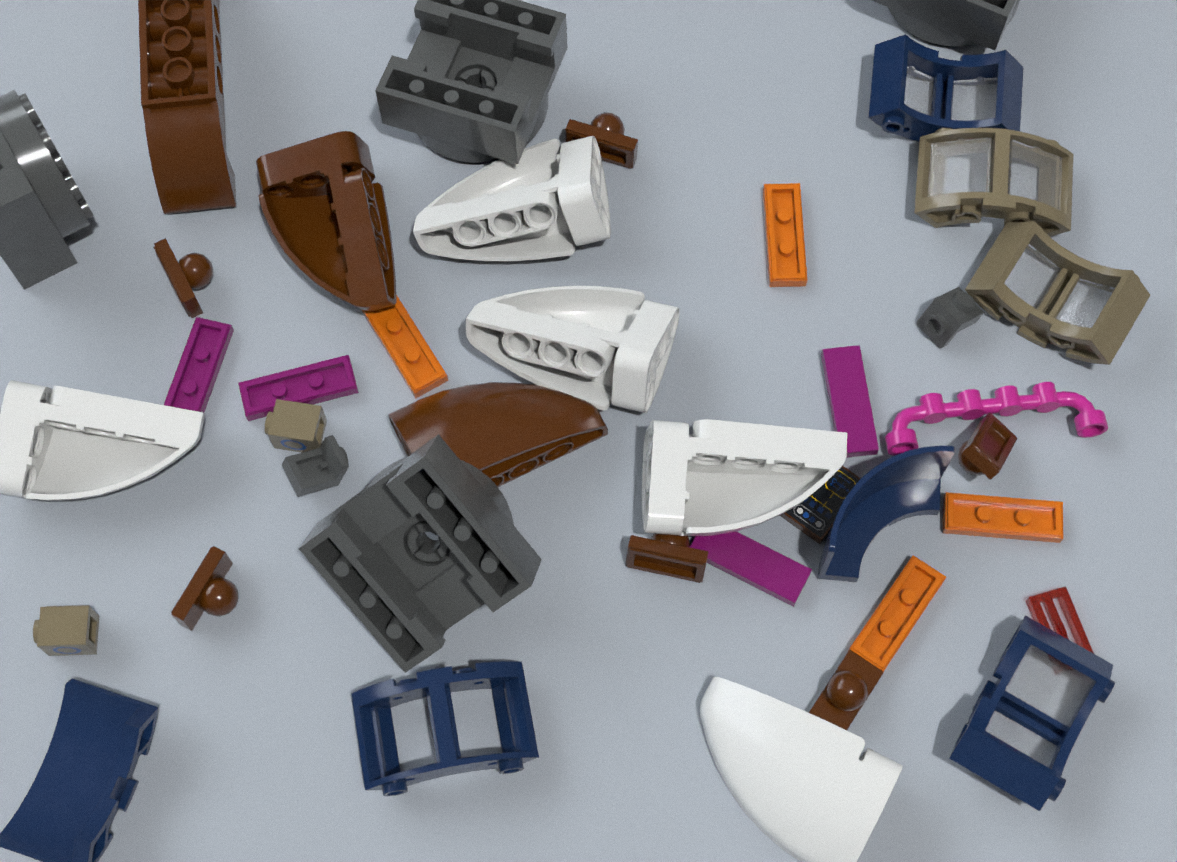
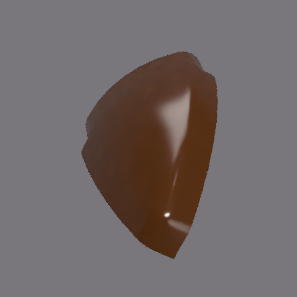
M340 131L260 156L256 160L262 190V194L258 195L262 211L280 246L297 267L316 284L359 309L375 311L395 305L397 299L396 276L390 224L383 186L378 182L372 184V181L375 179V173L369 146L357 134L350 131Z
M488 382L443 390L388 414L407 456H410L439 434L460 460L482 471L497 487L608 435V428L597 408L591 403L557 390L523 383Z

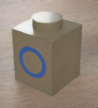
M276 399L274 411H269L266 416L265 434H268L275 449L306 452L320 448L327 418L322 406Z
M89 605L40 607L39 620H35L33 625L34 642L48 656L97 655L100 616Z

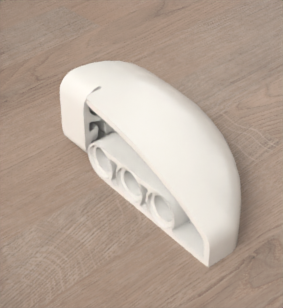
M595 136L561 144L557 139L548 140L525 148L518 164L499 159L474 172L436 198L417 215L413 233L419 246L428 254L455 259L525 261L570 256L575 252V244L580 246L610 239L611 224L607 186L600 149Z
M561 286L531 289L499 296L475 305L466 318V336L470 344L496 363L538 386L580 398L602 411L607 410L612 403L614 406L647 413L659 388L669 359L679 322L680 309L679 307L645 300L644 293L622 288Z
M11 380L6 387L0 413V494L26 499L57 501L102 496L127 488L154 476L194 448L201 438L205 413L53 385V389L46 386Z
M704 419L694 421L692 434H689L688 423L652 420L646 430L643 446V530L647 533L680 536H710L751 528L778 517L802 503L842 467L847 457V433Z
M713 677L701 700L700 718L715 766L743 812L769 839L800 862H857L888 801L903 765L870 748L866 749L859 760L865 746V740L862 737L776 698L732 681Z

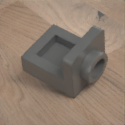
M957 287L935 298L918 319L917 326L939 348L947 346L956 333L976 323L984 312L976 305L973 297Z
M331 435L324 438L320 448L285 457L282 467L297 496L300 497L338 486L349 464L345 450L339 447L335 437Z

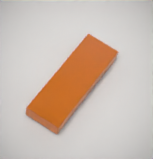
M800 183L764 184L763 200L769 287L806 286L808 280Z
M396 294L395 305L375 311L362 310L412 394L415 398H418L447 382L448 376Z
M946 492L943 496V533L1060 543L1063 540V502Z
M913 555L849 650L884 671L945 581L946 576Z

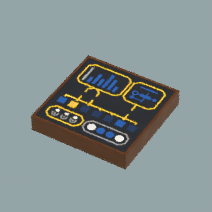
M842 465L817 491L802 503L780 516L815 542L821 544L831 531L840 506L846 496L861 478Z

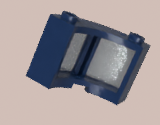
M906 34L875 45L868 118L881 126L885 132L919 142L920 137L935 133L936 130L941 128H999L1020 131L1024 67L1007 50L980 55H962L960 61L938 57L939 51L915 42Z
M1025 615L994 670L992 676L998 680L996 683L990 680L986 682L972 709L973 712L968 719L969 721L961 730L949 759L1040 811L1047 799L1055 801L1060 795L1066 783V779L1061 776L1070 752L1096 702L1104 703L1115 685V682L1111 680L1113 664Z

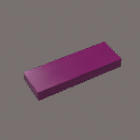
M200 317L195 318L165 399V406L205 412L234 332L232 325Z
M860 345L822 349L821 357L834 431L847 433L846 458L877 455L879 447Z
M349 355L238 383L245 416L248 421L266 417L269 411L273 412L276 399L314 405L359 393Z
M737 531L710 536H695L690 548L709 551L706 563L793 607L812 569Z

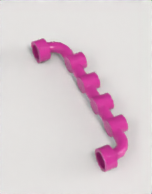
M1042 382L1033 386V394L1019 396L1017 387L1012 385L998 388L994 392L995 398L981 399L980 391L976 389L960 392L957 395L958 402L949 403L943 402V397L940 393L926 394L920 398V405L905 408L896 415L892 423V431L885 436L888 454L895 456L909 450L918 449L916 432L913 429L907 428L911 422L924 420L925 423L934 424L952 417L974 420L989 412L991 414L999 413L1001 416H1013L1023 410L1037 409L1038 412L1047 413L1059 407H1073L1080 413L1074 418L1077 435L1083 438L1103 434L1108 430V423L1104 411L1095 410L1093 404L1085 396L1076 392H1056L1054 383Z

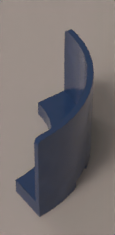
M930 446L909 450L883 461L865 474L851 489L840 506L822 551L817 579L857 582L864 553L881 530L906 518L921 515H938L940 511L941 478L955 454V447Z
M70 679L65 684L58 721L48 751L26 797L12 819L0 833V847L42 862H98L113 838V835L109 833V828L118 810L127 811L139 781L133 780L132 776L139 756L141 754L148 755L159 707L75 679Z

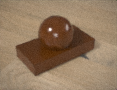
M604 112L596 115L590 125L569 119L565 129L566 142L595 136L602 160L633 169L635 165L638 139L624 135L625 128L619 116Z
M166 238L154 243V249L188 316L194 318L203 314L192 289L203 288L210 283L213 276L211 261L203 254L194 252L186 254L178 262Z
M989 412L980 420L970 439L959 448V464L967 473L979 476L984 474L991 480L1002 469L1017 441V437Z
M654 533L652 538L648 539L631 535L627 550L626 566L628 568L700 583L703 582L709 551L690 548L688 536Z
M215 546L210 548L171 612V615L179 625L190 631L194 629L204 611L210 615L220 617L229 614L237 605L238 590L234 583L225 579L226 574L233 565L225 551Z
M849 650L809 713L848 730L884 671Z

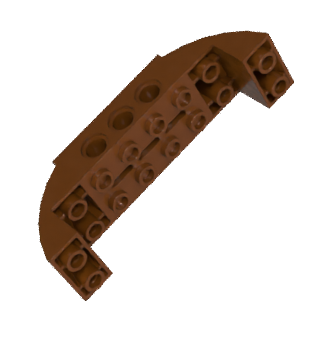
M138 0L141 106L143 108L153 176L163 213L170 214L236 207L235 174L226 153L219 0Z

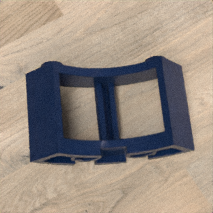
M522 662L475 663V669L470 667L452 671V666L417 672V678L401 680L399 683H396L395 679H390L351 693L365 791L382 790L383 796H396L408 792L407 786L454 774L489 769H499L500 774L516 773L524 769L523 763L539 758ZM492 689L503 753L461 758L451 692ZM427 697L437 762L400 772L391 708Z

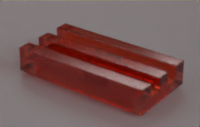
M1066 586L1029 597L1026 600L1033 620L1051 629L1040 604L1043 603L1054 631L1069 639L1053 602V599L1058 598L1076 644L1093 653ZM1047 654L1056 675L1068 670H1075Z

